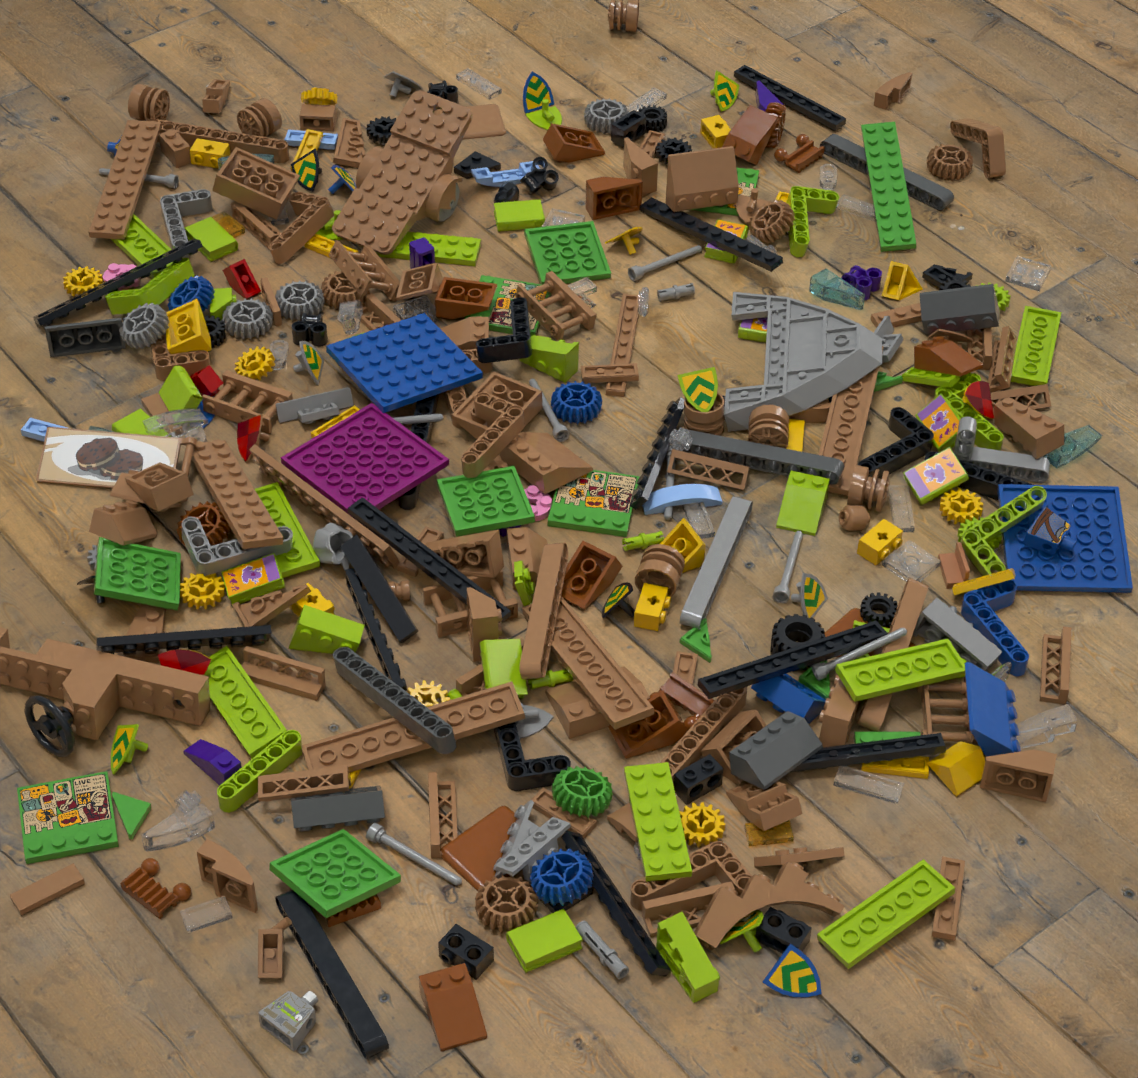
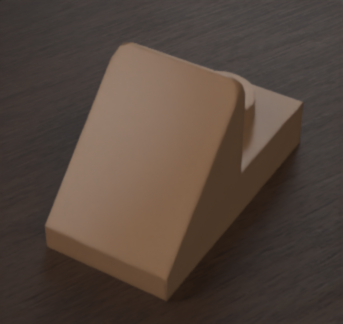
M258 929V978L283 977V953L285 952L283 929Z

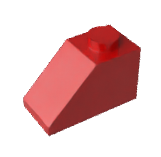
M245 259L222 270L230 287L244 299L261 292Z
M210 365L190 376L201 396L205 394L213 397L220 391L219 387L223 384V381Z

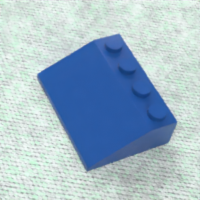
M966 662L965 674L971 733L986 757L1020 752V745L1016 736H1019V730L1015 723L1017 712L1013 706V702H1016L1013 690H1009L1006 683L970 662Z

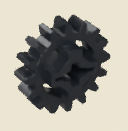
M381 116L380 119L375 118V121L370 120V124H367L366 128L369 140L373 139L374 143L379 141V144L387 143L392 135L390 129L394 125L396 118L390 119V116L387 118Z
M676 137L674 139L667 138V141L662 139L661 143L658 142L655 147L656 158H659V162L665 161L664 164L666 165L668 164V155L692 152V146L688 145V141L683 142V139L677 140Z

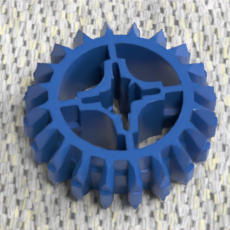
M197 275L194 278L191 276L188 280L185 279L171 293L167 305L169 311L198 299L203 313L205 309H208V305L212 303L211 300L214 299V287L202 276L199 277Z
M575 380L574 383L567 382V385L561 384L560 387H556L551 397V406L557 419H562L563 422L569 421L570 424L572 422L577 423V425L579 422L586 424L587 420L592 422L593 418H597L601 412L602 396L596 387H591L590 383L584 384L583 381L577 383Z
M560 848L559 852L551 850L550 855L543 854V860H536L537 865L532 867V873L530 874L531 886L536 896L542 899L545 904L551 902L553 906L558 902L562 906L568 901L572 904L575 898L581 900V894H587L588 888L592 887L593 872L591 863H589L585 855H581L578 850L573 852L570 848L567 851H563Z

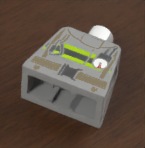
M292 991L286 992L258 1012L260 1026L292 1051H295L316 1022L313 1006L318 1002L317 996L311 991H308L301 998Z

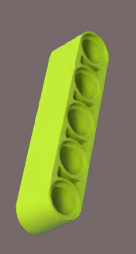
M296 730L285 731L222 783L217 789L220 809L228 813L237 810L258 792V776L279 774L299 758L303 751L301 734Z

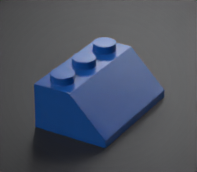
M787 673L753 684L751 689L757 692L756 696L763 701L769 700L772 702L774 709L782 713L784 711L794 713L805 718L809 724L824 710L826 699Z

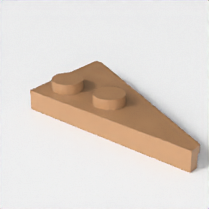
M807 847L793 848L794 853H789V849L775 851V855L754 857V866L784 865L787 862L799 863L844 856V848L837 847L807 851Z

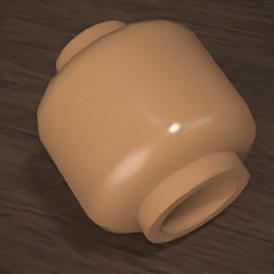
M847 505L839 513V523L847 531H862L870 522L869 513L861 505Z

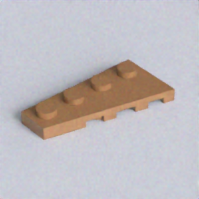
M343 118L333 163L359 168L363 157L366 155L359 120Z
M141 604L126 636L163 633L166 609ZM144 650L136 651L135 655H123V652L117 653V655L144 662H159L158 654L161 653V650L153 654H145Z

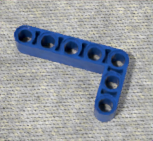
M1008 580L967 592L963 597L962 616L967 622L973 623L974 629L978 630L986 639L994 643L1002 651L998 660L1002 665L1005 664L1004 668L1008 673L1013 676L1024 675L1029 654L995 613V611L1014 603L1017 584L1013 580Z

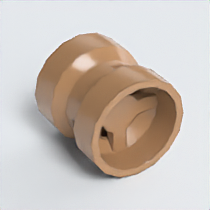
M402 580L400 584L394 581L388 582L398 599L410 600L408 580Z

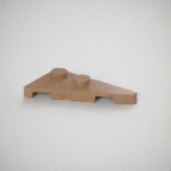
M306 584L292 587L293 591L286 593L276 591L265 594L262 597L251 598V602L241 605L239 602L233 604V607L245 627L263 626L310 593L311 590Z

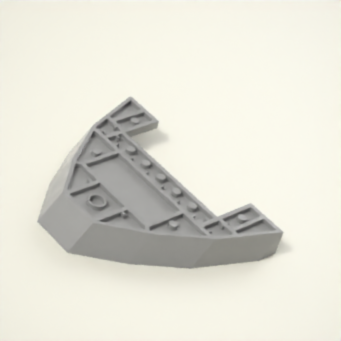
M733 292L731 314L733 321L768 317L764 385L726 389L724 416L728 431L749 429V416L759 406H779L790 416L805 411L847 389L882 364V338L861 324L823 307L789 297Z

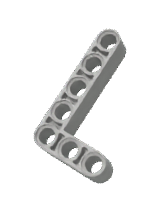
M201 189L161 197L162 217L171 249L188 242L181 217L207 213L212 210L210 191ZM187 254L182 258H189L190 255Z
M972 417L960 419L954 447V454L957 459L1019 480L1038 483L1048 480L1050 462L1047 458L1040 457L1035 459L1032 455L974 447L977 422Z
M187 517L182 521V539L197 573L204 576L236 567L275 553V555L287 553L292 549L293 532L288 527H278L284 539L282 545L242 549L238 540L235 539L210 546L203 527L196 517Z

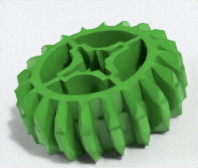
M577 765L574 769L568 767L567 771L561 770L560 774H557L552 785L553 800L556 801V806L562 807V811H569L570 815L577 814L579 817L585 815L587 818L590 815L597 817L598 813H604V810L608 809L613 795L612 783L608 782V777H602V772L596 773L594 768L589 770L586 766L579 768Z

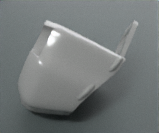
M328 523L324 528L318 529L315 532L313 549L320 562L326 564L342 563L344 570L349 569L350 562L340 546L353 537L352 533L334 523Z

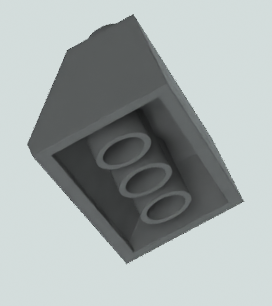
M994 284L923 292L919 295L925 335H930L938 329L956 332L999 327L1000 310Z
M113 318L46 326L45 332L50 358L126 349L125 342L119 331L122 327V319Z
M787 711L729 752L731 774L766 790L822 749L823 744L805 718Z
M380 785L352 788L344 792L291 798L294 828H299V831L312 830V826L321 825L322 828H333L335 823L343 822L344 826L357 825L360 820H367V823L380 822V818H385L383 793Z

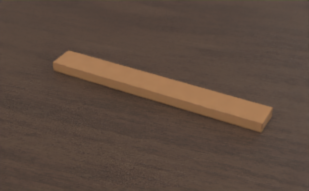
M623 294L610 364H630L641 295ZM627 381L607 382L606 395L624 397Z

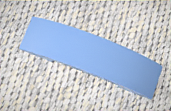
M533 161L519 163V169L490 172L485 167L471 169V173L477 183L486 186L501 187L507 182L520 184V180L527 173L531 172Z
M682 484L651 492L648 501L642 507L644 514L649 515L664 513L665 507L701 502L703 507L722 505L723 502L717 487L705 484Z

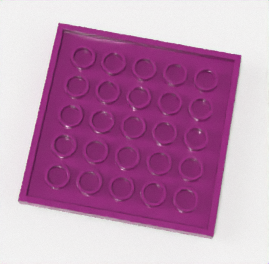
M371 403L282 456L281 464L348 514V507L362 497L377 509H381L449 466V459L388 414L382 413L377 406Z

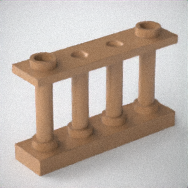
M335 241L329 256L362 296H365L369 288L382 290L390 300H397L400 281L371 246L365 245L362 252L357 253L347 251L340 241Z
M553 271L546 273L543 285L527 291L521 284L517 285L515 298L522 297L527 300L528 312L557 341L563 340L566 329L580 323L587 330L594 328L597 314ZM545 291L553 295L541 301L533 297ZM556 302H560L564 306L552 312L545 308ZM567 313H571L575 317L564 323H560L556 319Z
M228 370L222 374L223 388L214 398L205 394L202 396L203 411L236 423L262 415L255 412L262 403L272 405L262 416L261 431L267 434L272 432L271 418L277 412L276 403L293 400L292 392ZM230 391L238 394L231 403L222 401ZM246 397L255 400L248 409L239 407Z
M503 570L495 578L467 577L483 590L493 589L497 600L511 610V616L506 620L518 617V602L516 598L506 599L500 587L503 586ZM440 584L423 588L424 605L433 603L439 616L435 618L438 638L468 630L467 609L460 599ZM453 598L459 612L447 615L441 601Z
M966 676L964 681L960 683L936 682L917 687V692L921 693L924 729H922L921 735L941 733L944 741H962L979 746L970 731ZM929 691L960 692V694L964 695V698L962 700L929 699ZM930 707L962 708L965 714L964 716L931 715ZM932 724L963 725V727H967V731L965 733L932 732Z

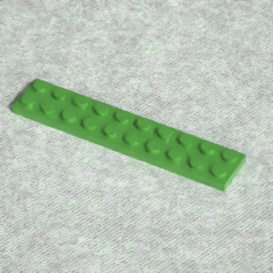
M895 122L861 125L880 250L884 252L916 249V238Z

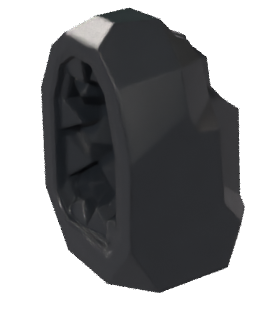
M507 182L502 185L495 195L494 203L517 201L519 189L516 184Z

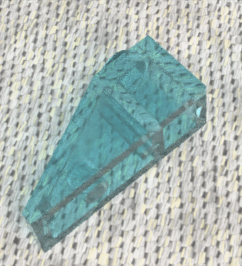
M825 268L810 278L809 291L821 300L858 310L863 309L865 294Z

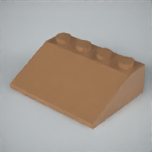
M733 146L668 155L665 203L673 212L738 203L739 184Z
M235 147L217 173L212 191L269 217L278 219L300 175Z
M493 372L451 415V418L478 439L493 424L475 415L474 396L477 393L486 392L521 406L524 410V423L526 426L542 409V391Z
M520 432L500 452V457L503 461L507 462L508 466H515L518 474L544 494L593 471V467L548 433Z
M621 667L647 700L650 699L642 682L626 667ZM576 681L545 690L569 739L607 728L610 725Z

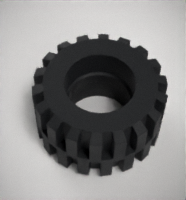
M794 614V616H785V619L780 618L772 629L770 652L773 655L824 638V628H821V624L815 622L814 618H807V615L799 616Z

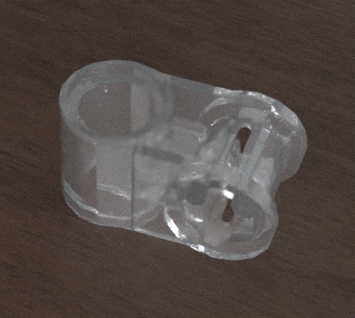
M360 300L342 302L339 306L338 321L343 324L345 334L351 335L360 328V320L363 314L362 304Z

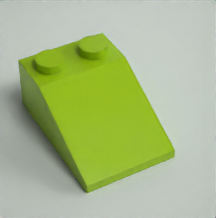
M791 471L786 484L776 528L794 532L801 531L803 534L815 536L828 496L830 479Z

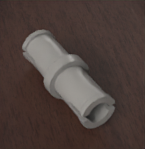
M693 283L681 286L673 285L672 288L657 290L659 301L672 298L676 300L682 296L695 294Z

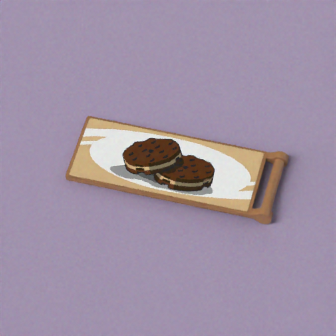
M47 427L36 480L42 483L113 489L121 472L129 473V469L142 471L159 462L177 469L181 445L186 446L181 471L189 476L193 449L196 447L197 439L192 437L177 438Z

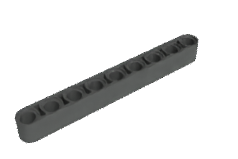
M837 134L830 135L820 143V147H825L824 154L868 175L863 147ZM903 167L908 196L939 211L954 201V195L949 189Z
M688 429L680 430L672 444L678 446L680 451L748 466L750 469L789 476L791 471L829 478V484L831 485L839 482L845 468L844 463L836 458Z
M342 647L334 651L333 658L337 673L437 752L449 754L456 749V741L451 725L350 648Z

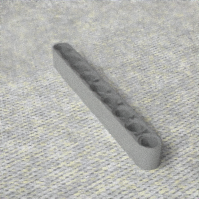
M732 497L683 607L680 624L701 629V620L706 618L751 514L753 501Z

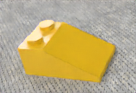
M198 299L166 312L169 320V328L166 329L167 350L170 354L197 350L208 352L212 350L211 338Z

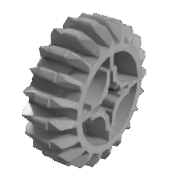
M596 99V102L591 101V104H588L587 108H585L584 121L587 127L591 128V131L596 130V133L610 134L611 124L629 112L626 105L622 104V102H617L616 99Z
M299 280V282L292 281L291 284L286 283L285 286H280V290H277L275 295L281 316H284L285 319L291 318V321L295 319L300 321L303 313L318 315L323 310L324 297L322 290H320L319 286H315L314 283H308V281L301 282Z
M251 298L250 300H237V303L231 302V306H226L222 320L226 332H229L230 336L235 335L236 339L242 337L243 340L245 338H250L251 340L252 337L258 338L259 335H265V332H269L273 323V314L265 302H260L259 299L254 301Z
M145 303L143 306L139 305L137 309H133L131 313H127V317L123 318L122 327L119 331L123 341L131 348L138 349L140 347L144 349L145 346L150 347L152 343L162 339L161 336L163 334H166L165 330L169 328L167 313L158 304L150 303L148 305Z

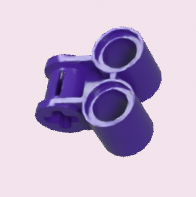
M854 265L850 268V272L842 275L841 281L847 288L855 290L854 297L856 299L865 301L870 298L871 292L880 289L882 271L873 267L865 270L860 266Z

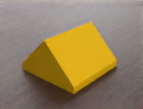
M685 518L660 543L676 549L683 556L685 566L682 573L702 566L705 560L706 545Z
M960 741L947 749L946 753L939 754L927 764L957 797L981 781L985 758L980 746Z

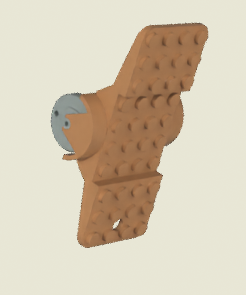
M415 91L390 129L392 135L384 148L379 146L373 147L363 157L356 175V188L332 226L334 234L363 247L365 245L371 246L375 252L387 255L395 250L417 220L424 219L425 217L437 222L447 220L454 212L459 199V186L456 182L463 181L462 178L451 175L454 156L472 120L470 109L425 91ZM436 109H442L443 111L440 115L436 116L433 114Z

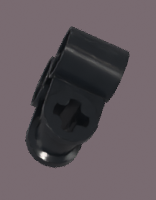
M445 80L442 83L428 84L429 90L427 93L459 104L458 88L456 86H447Z
M536 157L533 160L531 172L527 173L520 180L521 184H525L530 190L529 193L531 195L535 194L542 187L549 191L555 189L559 175L554 170H546L548 162L544 157ZM536 165H541L543 169H537ZM552 178L554 182H548L546 179Z
M303 313L302 321H296L292 324L294 344L300 346V341H311L314 346L318 347L327 344V325L323 323L322 314L307 315V313Z

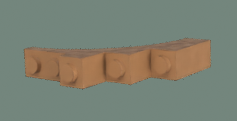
M787 862L782 865L773 884L770 883L771 880L762 874L751 876L740 897L737 896L738 892L726 886L725 888L720 887L717 889L694 933L700 944L711 951L717 948L725 934L740 919L758 909L780 904L803 905L821 910L835 917L841 914L844 905L839 903L840 900L832 894L826 895L819 891L820 888L814 883H805L808 873L803 871L804 868L795 862Z

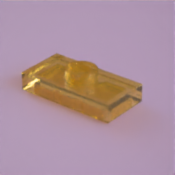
M225 211L212 217L233 238L245 233V227Z
M790 820L765 831L753 823H745L744 829L748 846L790 843L794 840Z

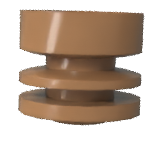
M611 0L608 8L609 30L614 31L615 23H617V31H620L622 24H625L626 32H637L639 0H627V5L623 4V0H619V4H616V0Z
M142 84L135 85L128 100L130 117L141 121L166 119L170 108L168 91Z
M261 98L251 104V106H247L238 112L237 123L244 134L267 137L281 128L282 118L277 107L270 100Z
M717 392L716 399L709 412H700L684 398V429L721 435L724 431L723 396Z
M762 405L755 408L749 416L748 441L786 449L789 438V415L787 412L775 405Z
M855 465L847 505L862 506L863 501L868 500V510L872 509L873 502H877L876 511L881 512L882 507L887 501L890 487L889 471H884L882 479H878L879 469L875 470L873 477H869L868 467Z
M658 544L648 547L643 553L640 566L635 575L637 589L641 592L644 583L668 587V596L672 597L677 590L679 579L684 570L685 561L683 556L676 549L667 545Z

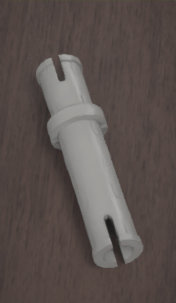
M587 921L579 922L575 928L582 939L599 956L603 966H607L616 975L617 979L624 978L628 974L629 968L618 958V953L614 949L609 948Z

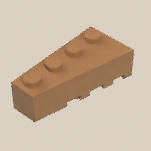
M1009 397L994 404V424L1007 435H1012L1016 443L1020 442L1023 444V449L1027 452L1031 451L1035 459L1064 445V424Z
M499 530L432 541L425 544L465 576L495 578L504 567Z
M838 675L835 677L834 685L830 689L829 698L826 699L824 710L821 711L819 723H822L819 740L823 744V748L846 745L862 701H853Z

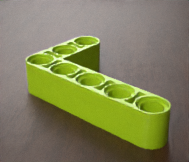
M793 186L790 189L786 203L790 205L795 214L794 225L788 231L790 253L793 256L803 257L810 241L807 211L825 214L834 213L839 201L838 193L831 190Z
M183 258L177 263H172L141 289L114 291L107 294L105 299L111 314L131 313L133 309H137L139 305L143 306L145 303L148 305L150 303L154 305L161 304L171 296V293L175 291L179 283L182 284L185 279L188 280L191 276H195L189 258Z
M968 373L961 376L960 380L951 388L939 387L936 389L934 399L942 394L949 400L960 418L972 417L976 420L977 427L974 442L976 446L1001 451L1004 435L971 406L962 401L966 388L973 382L981 381V377L978 374Z
M1031 487L963 533L961 544L964 553L982 576L992 574L991 570H997L998 572L1006 570L1005 565L988 545V542L1039 510L1047 496L1043 487ZM1036 495L1041 500L1036 501L1031 496ZM1021 506L1024 508V511H1018L1015 507ZM999 517H1005L1008 521L1002 522L999 520ZM987 527L991 529L992 532L986 533L982 530V528ZM972 538L975 541V543L970 544L966 541V539ZM984 554L988 559L982 560L978 555Z

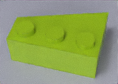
M532 335V355L528 358L520 359L524 364L566 383L578 372L579 342L571 344L561 339L553 341L549 337Z
M304 605L288 649L333 654L335 650L347 647L356 653L364 625Z
M680 912L659 922L656 948L691 1001L695 1003L717 992L720 975L717 969L712 966L684 913Z

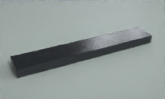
M356 534L340 547L399 642L403 643L416 634L418 629L366 546Z

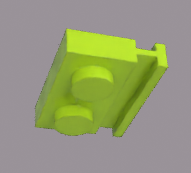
M522 560L514 562L515 586L523 606H527L533 602L535 584L530 582L529 568H525Z

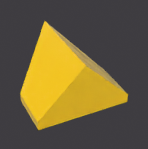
M894 261L890 262L882 297L900 301L923 290L909 265Z

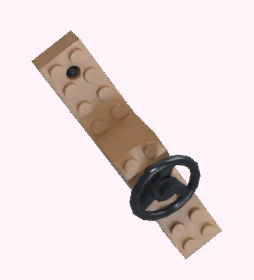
M0 627V684L64 699L65 703L58 707L41 695L30 696L25 703L24 709L27 723L33 735L46 750L58 757H67L74 751L75 738L73 730L77 736L97 740L119 706L199 726L210 711L208 676L52 639H47L36 655L10 649L8 629ZM35 704L43 706L46 715L40 716L38 720H35L33 713ZM45 735L52 739L57 738L62 749L51 743Z

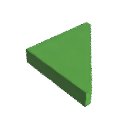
M878 371L874 392L901 384L903 377L886 376L887 373Z
M704 618L700 623L701 629L693 627L680 638L679 643L710 663L712 660L707 619Z
M810 667L799 676L798 681L824 699L829 698V674L826 678L818 681Z
M113 792L112 798L129 839H133L150 812L151 803Z

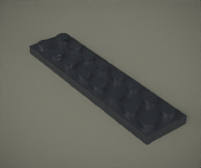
M271 625L99 637L96 639V650L111 654L123 652V655H135L136 651H145V654L157 653L158 650L162 649L171 651L179 648H188V650L194 651L200 650L202 646H209L210 649L222 648V645L231 644V647H242L244 643L260 646L269 640L272 631Z

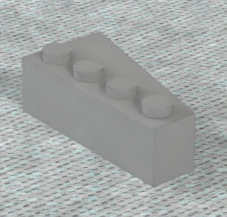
M938 598L922 611L913 632V636L919 635L923 637L925 643L949 639L961 658L986 672L1002 653L994 643L986 639L978 630L968 624L964 618L957 615L946 603Z

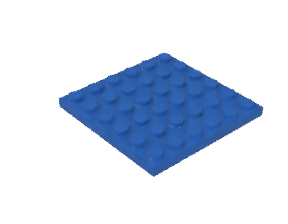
M425 313L326 346V352L382 413L483 378V372Z
M998 484L999 508L1034 486L1043 487L1047 493L1044 504L1039 510L1002 533L1006 570L1014 569L1016 576L1012 580L1017 584V590L1132 592L1133 585L1118 486ZM1036 495L1031 496L1036 501L1041 500ZM1021 506L1015 507L1018 511H1024V508ZM1045 506L1071 525L1068 537L1077 541L1071 552L1060 547L1055 555H1050L1023 544L1026 532ZM1000 517L1002 522L1008 521L1007 518Z

